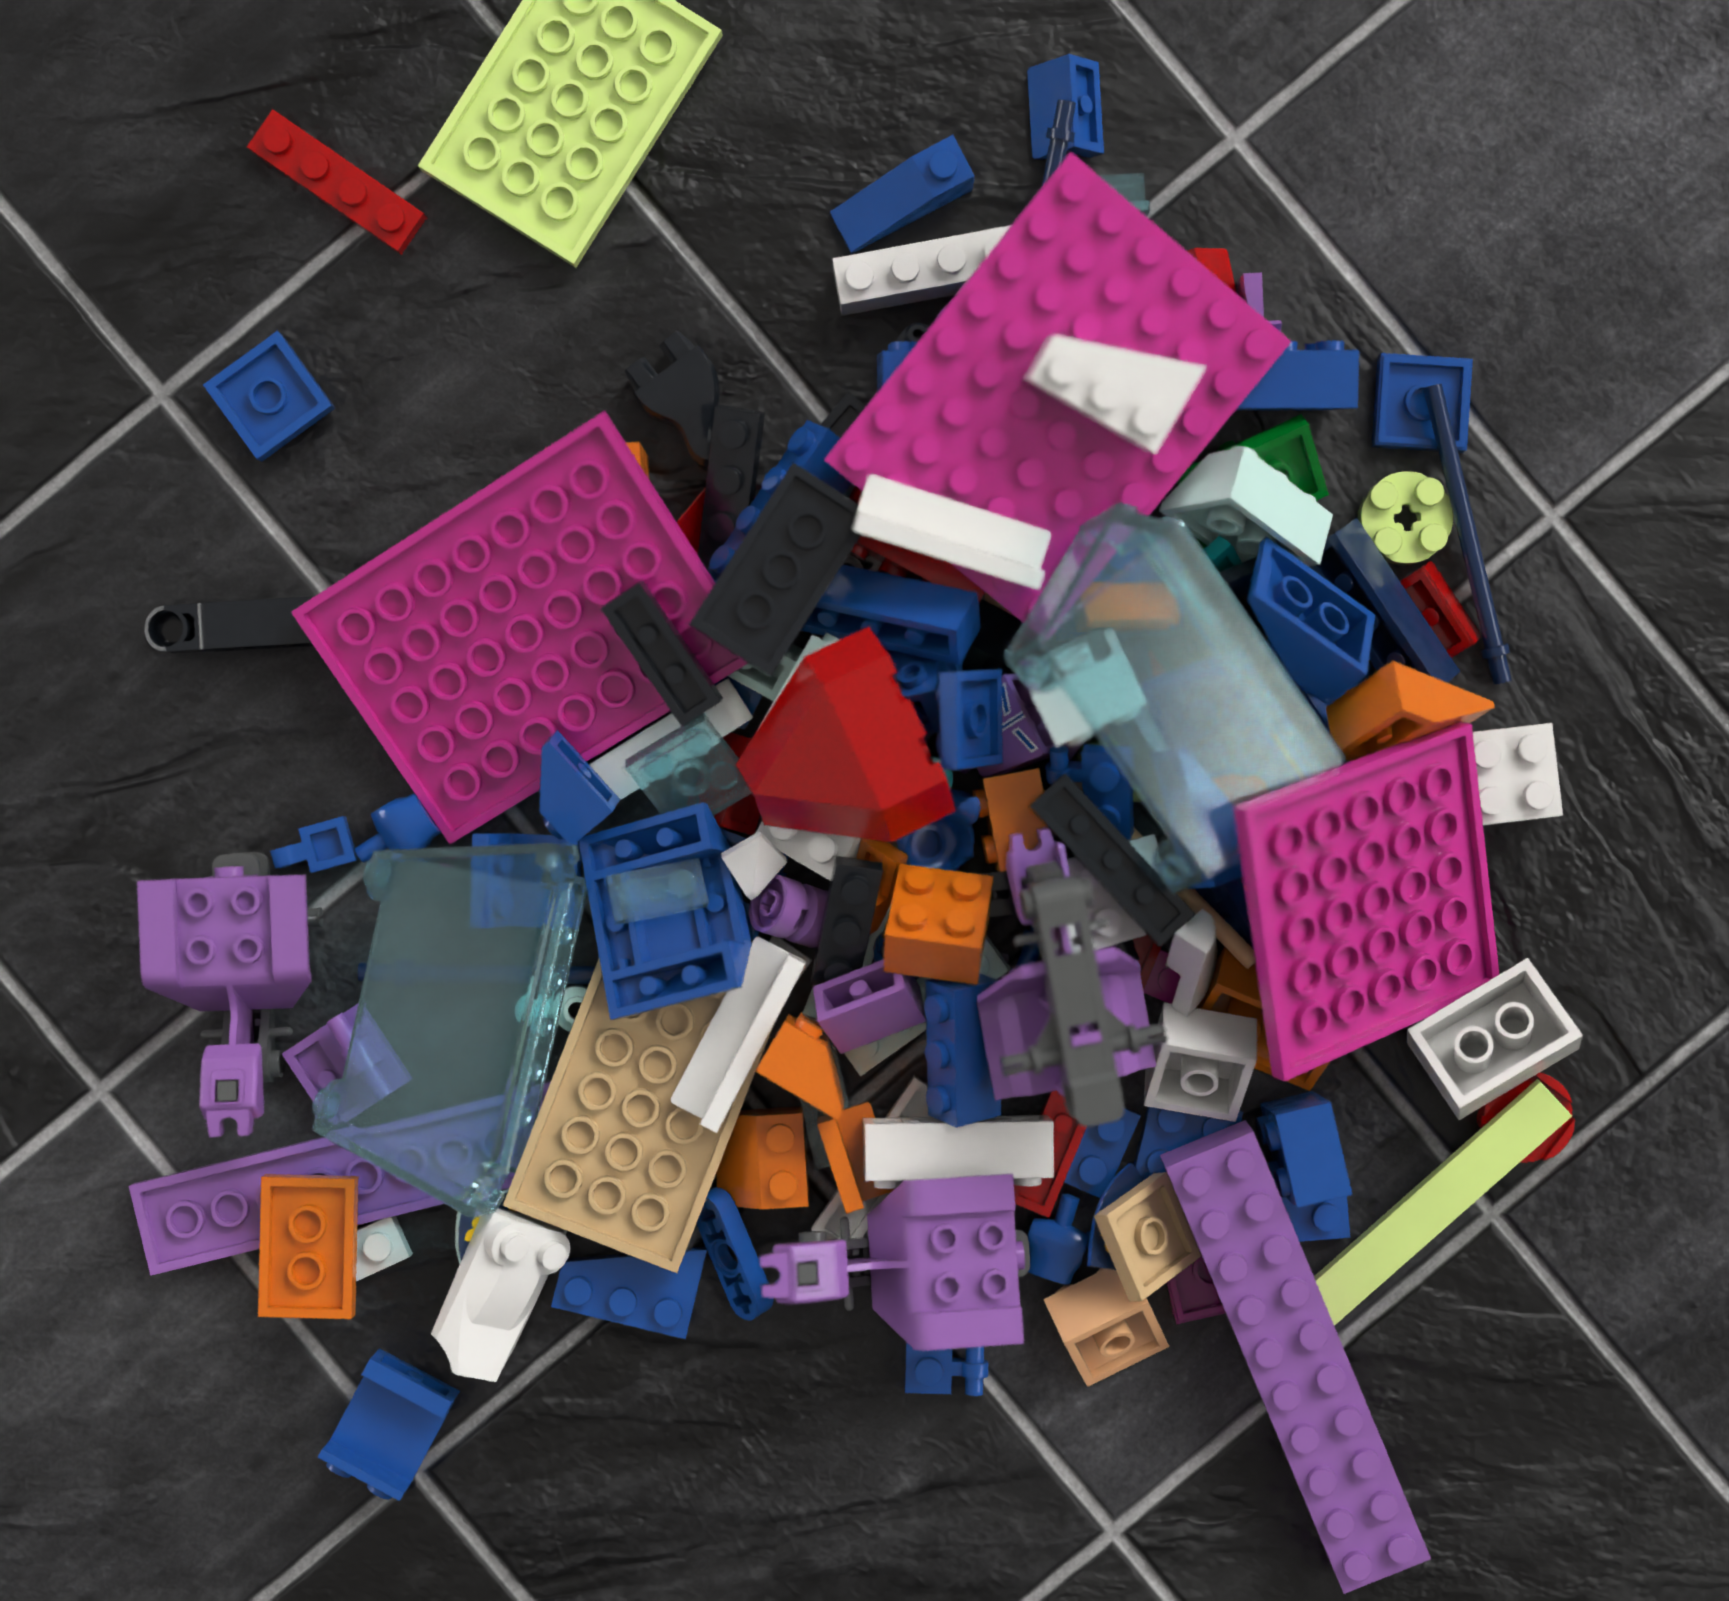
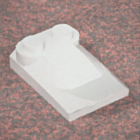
M485 1205L431 1332V1335L444 1349L449 1359L452 1373L493 1382L498 1380L527 1323L548 1275L558 1271L569 1257L570 1242L566 1237V1230L523 1213Z

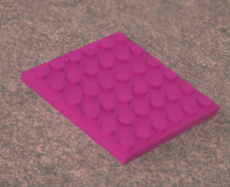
M1466 722L1455 723L1412 741L1396 744L1233 807L1273 1077L1287 1081L1419 1022L1500 975L1472 724Z

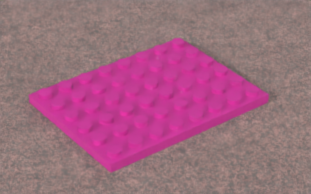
M1069 153L824 460L861 491L864 489L867 477L873 474L1050 531L1051 538L1041 569L1046 572L1040 590L949 562L1038 636L1047 641L1292 341L1073 153ZM1051 335H1059L1207 366L1157 453H1146L1022 380L1046 337Z
M605 411L291 611L449 844H452L540 790L542 746L557 730L587 762L670 711L600 609L604 604L639 581L643 580L714 684L748 664L689 626L715 585V582Z

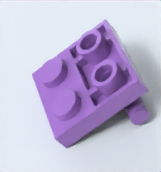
M363 1002L356 1004L344 1013L338 1014L326 1022V1025L282 1053L332 1131L412 1079L407 1068Z

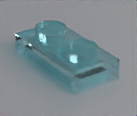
M699 858L608 875L605 879L615 925L705 908L709 904Z

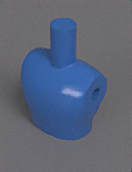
M412 793L409 796L392 800L371 813L378 833L355 847V852L359 859L366 863L386 849H389L394 857L403 863L427 848L441 831L415 793Z
M1063 1193L1054 1220L1046 1218L1033 1219L1028 1233L1029 1273L1050 1281L1070 1285L1074 1273L1083 1261L1090 1238L1085 1232L1072 1226L1079 1198Z

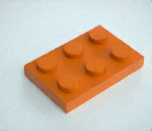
M265 1174L261 1177L258 1317L352 1319L355 1316L359 1176Z

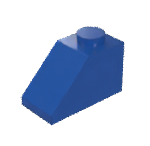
M557 730L542 746L539 812L544 816L543 822L549 832L560 840L564 838L572 847L613 812L620 798Z

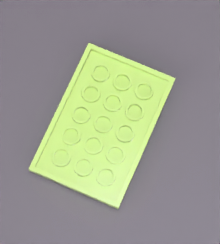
M522 0L418 167L427 175L577 268L723 36L722 30L675 0Z

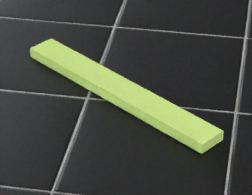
M1538 1079L1314 1276L1334 1326L1572 1117L1568 1110Z

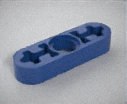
M715 1187L709 1190L696 1225L732 1309L740 1318L750 1321L768 1311L773 1305L774 1298L762 1297L761 1285L769 1284L763 1268L760 1266L759 1258L733 1198L724 1189ZM728 1245L734 1251L738 1263L731 1256L728 1250Z

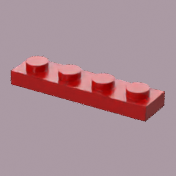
M273 109L247 145V148L256 156L400 255L403 254L427 219L422 211Z

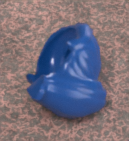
M950 789L955 812L896 840L897 848L908 855L906 864L958 871L967 861L974 858L975 835L972 824L977 821L981 811L979 799L971 796L966 791Z

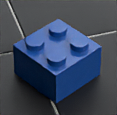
M1311 1091L1260 1103L1262 1116L1256 1117L1257 1130L1262 1144H1268L1273 1161L1267 1162V1165L1281 1197L1285 1196L1294 1206L1299 1208L1352 1195L1331 1102Z

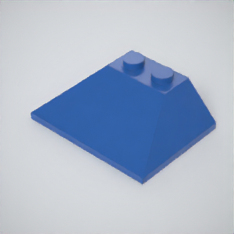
M702 802L586 835L579 840L610 1020H617L742 988L752 945L742 891L721 856L722 852L731 847L706 803Z

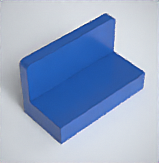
M1067 54L1030 67L1027 71L1032 157L1038 160L1047 158L1050 139L1046 138L1047 128L1053 127L1057 100L1076 103L1071 131L1075 132L1073 143L1069 142L1067 153L1088 158L1104 154L1099 62Z

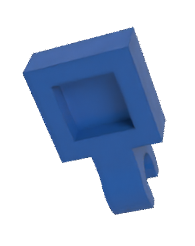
M346 816L299 828L302 842L270 851L275 869L307 861L310 873L358 861Z

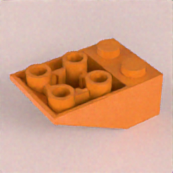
M1392 661L1388 665L1381 667L1375 674L1356 687L1346 691L1344 695L1325 708L1333 753L1335 756L1352 762L1396 744L1412 741L1458 722L1471 723L1495 708L1494 702Z

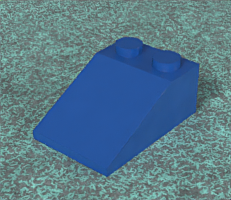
M1266 536L1259 544L1248 601L1291 680L1298 684L1305 693L1315 696L1329 706L1367 675L1375 614Z

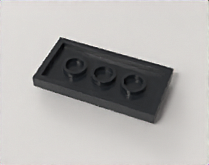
M793 462L689 626L768 677H771L862 535L851 529L858 504Z

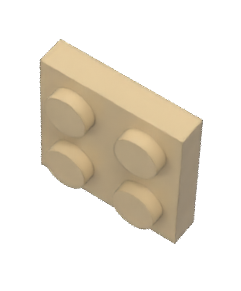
M1167 1172L1153 1173L1094 1215L1129 1301H1143L1201 1257Z

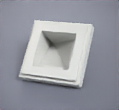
M760 831L721 853L723 861L750 900L756 898L787 863L786 857Z

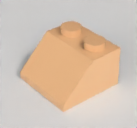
M1101 1268L1096 1274L1075 1284L1065 1285L1058 1289L1055 1294L1043 1299L1062 1341L1087 1387L1170 1347L1147 1298L1143 1301H1129L1116 1270Z

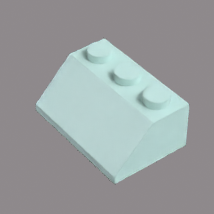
M1235 446L1230 450L1208 454L1161 503L1159 510L1207 546L1221 535L1232 544L1242 562L1257 557L1260 541L1267 536L1307 566L1320 565L1333 516L1332 513L1316 502L1315 497L1304 493L1287 480L1285 474L1274 470L1261 460L1254 450L1242 446Z

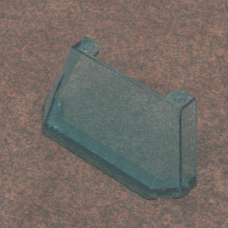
M1118 502L1080 526L1076 537L1008 649L1005 659L1022 683L1031 690L1045 693L1060 686L1063 687L1170 838L1161 843L1153 855V863L1160 877L1174 894L1209 879L1241 862L1234 806L1344 765L1345 755L1185 523L1168 516H1164L1160 520L1136 512L1137 507Z
M534 843L373 851L372 859L364 869L363 881L367 885L369 897L373 900L381 901L343 1077L332 1080L316 1095L313 1103V1113L316 1115L313 1131L451 1206L465 1216L476 1218L496 1212L505 1198L500 1188L510 1172H516L538 1115L587 896L585 878L576 876L574 867L580 859L577 845L571 843Z

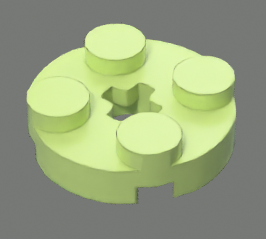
M1403 471L1386 476L1369 490L1367 496L1364 497L1360 504L1358 520L1388 563L1411 565L1428 559L1446 545L1453 526V512L1450 499L1439 480L1427 477L1421 473ZM1402 506H1407L1410 512L1416 513L1417 521L1411 524V531H1404L1402 523L1394 522V515L1402 511Z

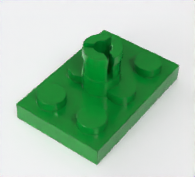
M1301 414L1245 441L1238 440L1237 444L1233 440L1225 442L1216 451L1230 450L1235 446L1250 448L1274 470L1285 474L1287 480L1304 493L1315 497L1316 501L1329 495L1309 424ZM1200 462L1189 466L1175 483V486L1177 487ZM1193 535L1200 551L1207 547L1205 543Z

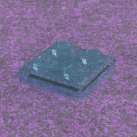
M705 713L625 760V769L661 814L703 802L708 805L714 816L752 793L735 765L739 758Z

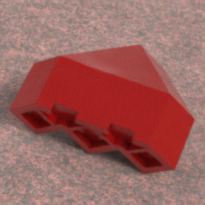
M869 627L817 650L802 659L735 764L754 795L764 825L893 842L956 811L948 779L940 762L934 763L923 737L926 736L925 730L910 699L906 700L893 677V674L897 673L893 662Z

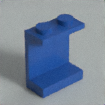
M379 1348L369 1359L361 1374L364 1376L331 1439L322 1448L317 1458L327 1462V1468L333 1473L345 1478L353 1476L368 1484V1490L374 1495L387 1500L394 1498L400 1501L412 1483L460 1391Z

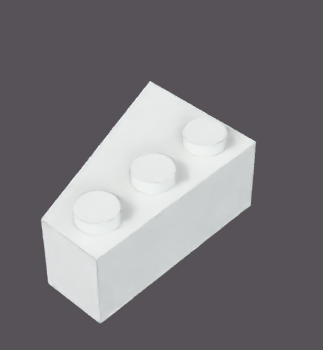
M1051 335L1046 337L1022 380L1146 453H1157L1207 366L1059 335Z

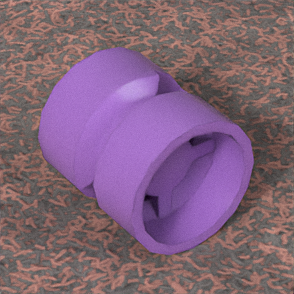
M777 874L764 890L750 901V923L759 932L781 939L785 938L788 941L809 948H815L818 944L828 891L808 884H802L799 881Z

